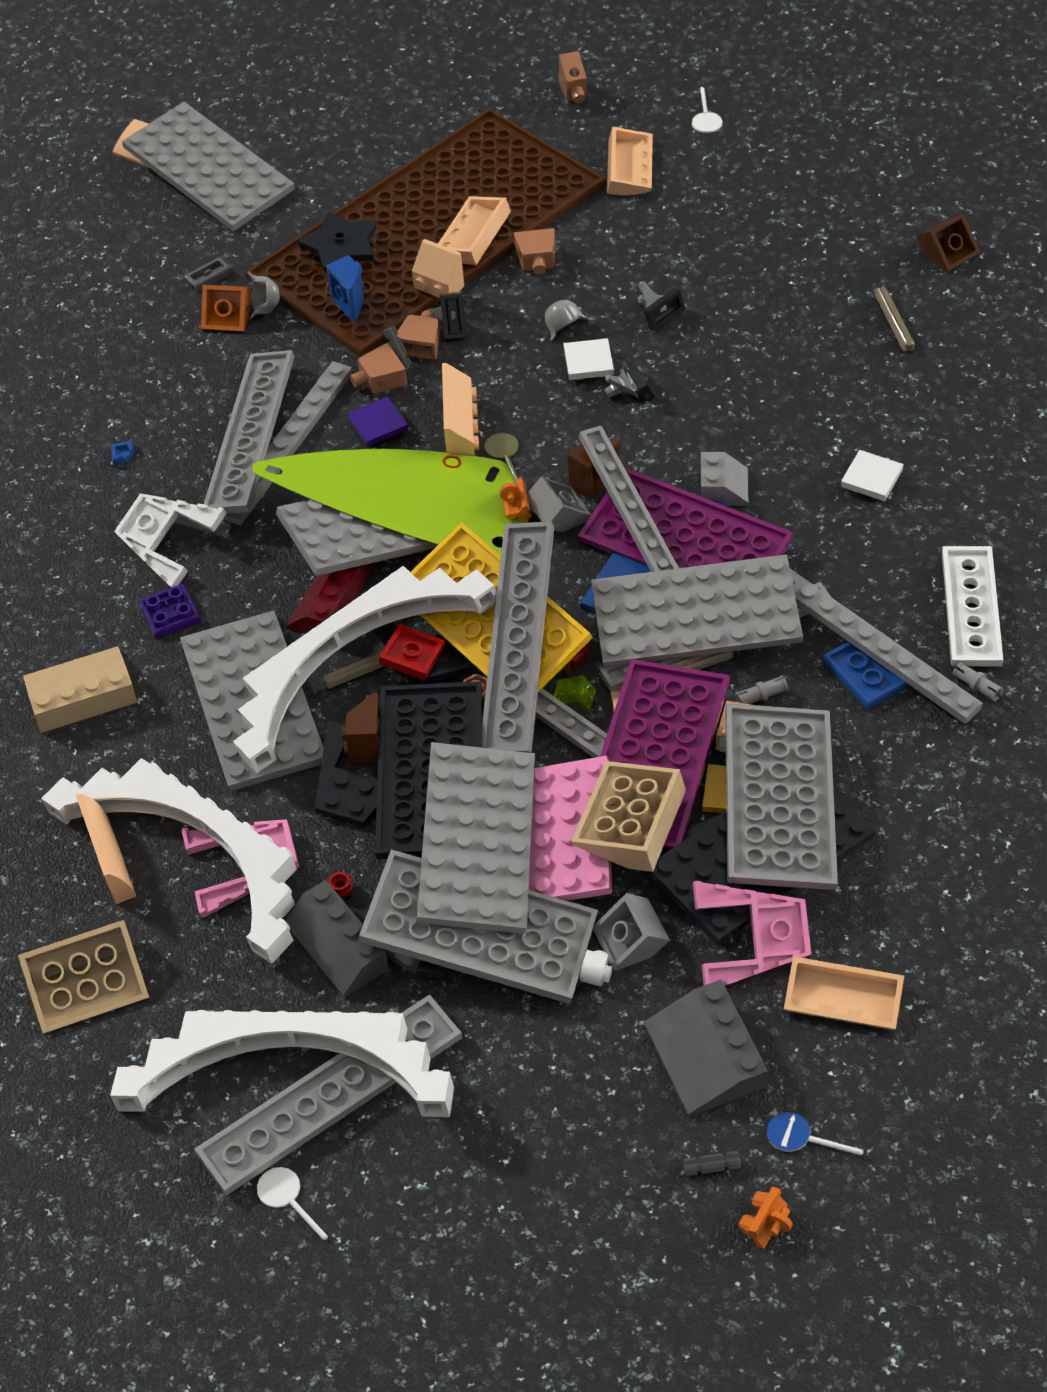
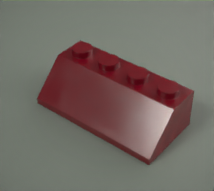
M370 564L316 576L288 622L287 629L306 634L355 600L371 573Z

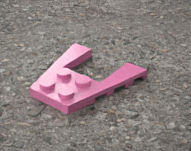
M287 819L254 822V825H251L255 832L261 836L263 834L269 836L278 847L284 846L289 849L294 855L293 861L296 868L299 867ZM182 828L184 844L188 855L220 846V844L200 830ZM246 877L195 891L201 918H205L249 894Z
M701 881L693 882L696 910L749 905L755 959L702 964L704 985L722 980L725 986L792 962L793 956L803 958L811 955L805 899L765 894L747 889H736L724 885L702 883Z

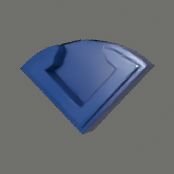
M133 441L110 445L114 466L126 462L134 453Z

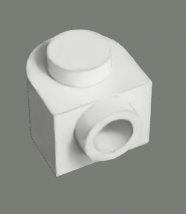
M587 950L580 972V982L601 987L604 982H609L612 972V966H608L609 954L600 950Z

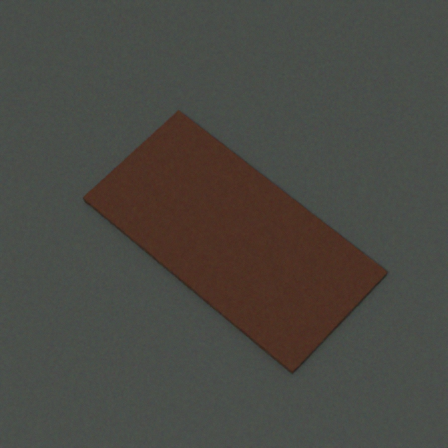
M489 108L333 212L347 221H376L377 228L369 240L375 260L359 262L363 271L361 279L365 290H363L364 302L357 321L352 322L331 299L328 276L324 272L322 263L317 255L299 248L298 239L320 229L325 218L245 271V276L253 282L248 275L249 271L252 275L265 276L273 280L279 288L280 302L350 351L362 357L387 340L383 333L385 329L395 326L398 331L407 316H421L423 311L431 309L440 302V298L414 288L412 269L422 241L426 239L438 244L469 196L506 198L511 212L477 265L462 264L464 284L515 249L514 232L545 228L606 185V178Z

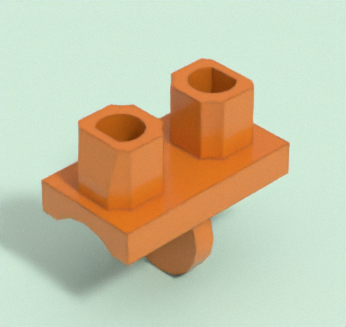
M519 478L515 484L507 482L500 489V497L504 501L506 517L509 520L514 518L527 520L531 518L532 514L525 481Z
M772 1187L769 1193L757 1191L752 1199V1206L755 1211H758L755 1217L748 1214L743 1215L739 1222L742 1233L751 1237L756 1247L764 1249L772 1235L777 1236L779 1231L789 1232L793 1226L792 1221L788 1218L790 1210L787 1208V1203L781 1198V1190L779 1188Z

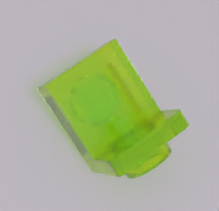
M584 675L559 679L553 696L564 704L578 701L587 710L591 708L596 690Z

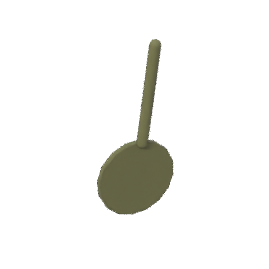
M494 434L486 440L485 452L492 458L505 459L516 483L519 478L509 457L517 453L519 448L518 440L511 434Z

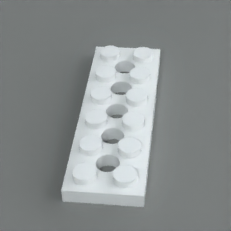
M943 546L942 561L951 666H957L962 662L966 666L1002 667L1003 652L992 546ZM971 566L973 570H966L963 567ZM972 584L976 588L968 589L964 585ZM974 603L978 607L970 608L966 604ZM976 622L980 626L972 627L968 625V623ZM977 641L981 646H972L970 642Z

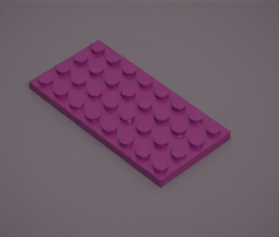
M624 467L679 568L783 555L793 540V532ZM607 491L578 534V541L609 554L615 553L647 565Z
M631 659L600 757L607 756L609 762L680 769L686 791L662 849L663 851H669L685 839L729 687L730 675Z

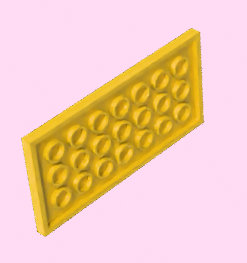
M461 522L410 573L421 581L438 568H441L458 583L477 569L494 585L497 593L501 555ZM548 596L538 692L593 638L590 632ZM496 604L480 615L475 611H441L419 614L422 619L488 677Z

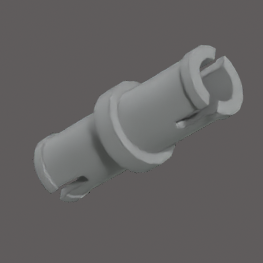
M962 662L957 665L960 671L956 668L954 669L953 676L968 684L974 692L979 691L994 702L999 699L996 693L1002 695L1003 687L987 679L984 673H977Z
M781 675L764 683L761 681L757 682L754 687L736 692L735 697L738 703L752 704L760 700L764 702L770 696L788 691V685L784 676Z

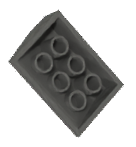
M722 980L694 989L644 1021V1026L688 1117L767 1088L768 1070Z

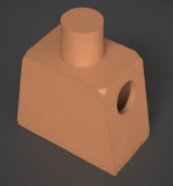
M579 51L560 54L559 84L566 101L582 103L586 97L587 79ZM571 70H573L574 77L569 73Z
M554 228L514 232L515 252L523 270H533L534 274L542 275L546 269L554 267Z
M423 311L421 316H407L397 337L401 338L407 351L406 356L436 360L440 340L439 320L434 318V314L430 311Z
M388 343L358 359L359 372L350 375L351 382L355 388L366 384L374 394L408 385L406 369Z

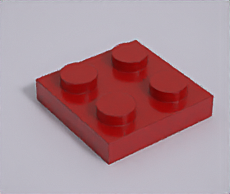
M399 624L380 654L379 664L425 680L444 649L445 640Z

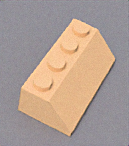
M442 363L446 452L475 456V450H479L478 436H474V433H478V419H473V417H478L477 403H473V401H477L476 387H472L469 376L447 363Z

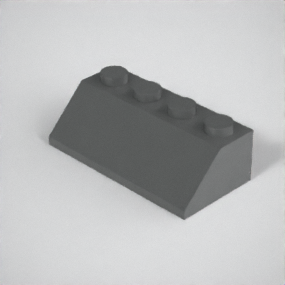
M326 880L305 892L285 920L290 926L289 931L343 998L389 970L387 955L384 949L358 942L363 924Z

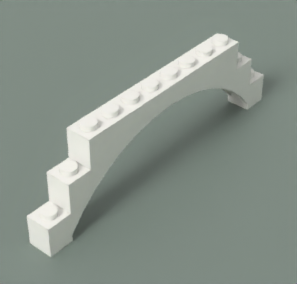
M404 566L390 574L387 578L243 678L253 699L238 709L245 725L250 729L233 741L240 757L256 774L277 760L274 753L276 737L290 702L307 678L341 647L375 628L419 614L441 611H475L480 615L496 604L497 593L494 585L477 569L458 583L441 568H438L421 581Z
M141 758L122 778L115 772L110 773L101 768L83 787L75 781L71 783L62 777L41 798L48 813L64 824H67L70 820L83 817L76 797L78 794H83L95 800L106 813L138 812L155 814L186 823L204 832L231 855L246 877L252 908L251 932L246 938L251 950L273 964L293 942L289 931L290 926L282 919L295 905L291 895L292 890L284 883L297 870L292 852L284 846L280 848L275 845L269 836L265 834L261 836L255 832L249 823H241L230 811L219 809L210 798H202L193 787H185L173 774H165L156 763H148Z
M198 1010L185 1011L179 1039L166 1037L151 1040L145 1067L135 1065L117 1067L110 1097L117 1111L145 1112L146 1105L165 1089L207 1065L246 1052L282 1047L323 1049L364 1061L381 1070L400 1084L417 1102L421 1117H450L454 1086L450 1072L442 1070L429 1071L430 1055L426 1042L415 1040L406 1042L408 1029L403 1013H342L338 1011L331 1013H315L312 1011L260 1012L256 1010L250 1012H234L231 1010L216 1012Z

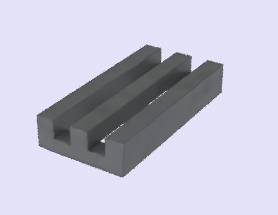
M218 257L184 276V279L191 288L194 287V291L199 292L203 289V285H212L232 274V270L226 262Z

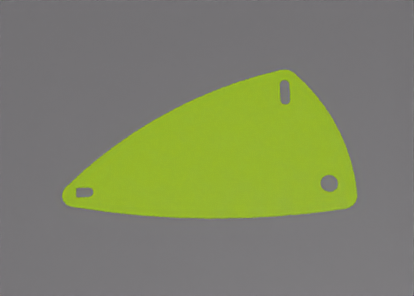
M357 449L291 455L258 461L252 465V471L255 474L293 492L376 525L438 545L462 522L501 555L502 548L496 547L492 540L495 537H503L504 524L529 523L528 519L519 520L514 518L509 520L506 517L504 501L500 497V489L507 482L515 484L509 467L504 462L496 459L436 451ZM449 455L456 456L461 460V465L457 468H449L443 464V458ZM447 458L445 460V463L449 466L459 464L455 458ZM269 465L281 469L283 472L282 474H274L265 470ZM497 467L499 472L493 482L486 481L485 478L490 468Z

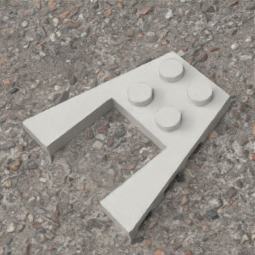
M140 493L114 532L172 588L180 584L188 570L184 566L154 551L178 515L215 532L227 512L221 507L216 509L204 504L193 505L186 503V501H170L164 497Z

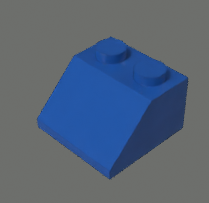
M347 255L326 265L331 299L352 322H355L358 319L364 302L363 290H365V286L361 279V274L363 273L361 265Z

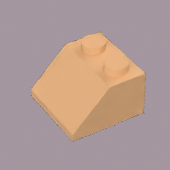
M424 239L412 269L414 288L438 298L443 293L459 292L464 287L461 253Z

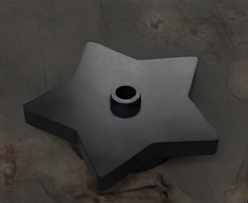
M328 212L320 229L299 238L298 245L299 248L317 255L325 273H327L326 265L347 255L355 262L374 261V252L369 244V240L377 228L376 221H347L332 212Z

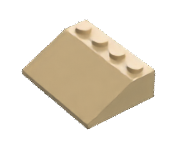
M118 646L23 676L41 733L137 703L135 692Z
M606 761L571 840L572 845L625 868L653 872L686 791L680 769Z
M124 920L18 955L43 1034L149 998Z

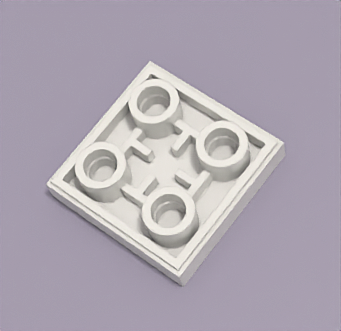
M608 338L564 343L569 380L605 377L606 374L614 375Z
M859 450L841 481V487L885 501L903 470V464Z

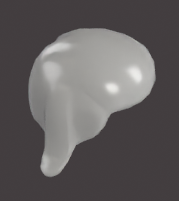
M248 271V275L253 280L252 302L254 312L250 316V319H252L254 315L271 313L279 303L280 293L277 284L273 280L265 276L252 275Z
M569 300L554 302L547 308L544 315L545 323L551 333V341L554 339L557 331L575 320L589 319L581 313L575 303Z

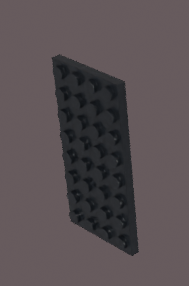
M481 681L381 686L376 859H388L391 849L412 856L422 857L431 742L482 748Z
M833 790L836 856L838 862L874 837L876 830ZM727 812L660 856L653 872L645 871L716 945L751 922L750 907L746 905L696 910L693 890L694 881L782 896H789L799 889L798 887L727 883Z

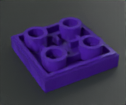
M388 397L347 413L349 422L367 447L408 430L407 422Z
M184 584L138 600L155 639L201 622L200 616Z

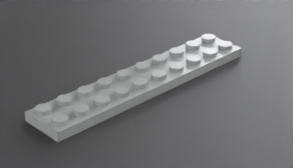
M292 350L250 354L204 505L216 509L218 507L224 508L227 514L250 512L260 477L252 471V465L255 462L265 460L294 361Z
M552 521L504 524L482 722V748L532 753L554 536V524Z
M430 994L402 1012L408 1029L406 1042L412 1040L426 1042L430 1060L462 1039V1032ZM339 1053L194 1149L195 1153L227 1196L395 1084L396 1081L362 1060Z

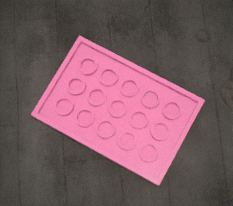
M607 756L534 768L528 890L566 901L612 894L611 861L578 848L571 843L606 761H609Z

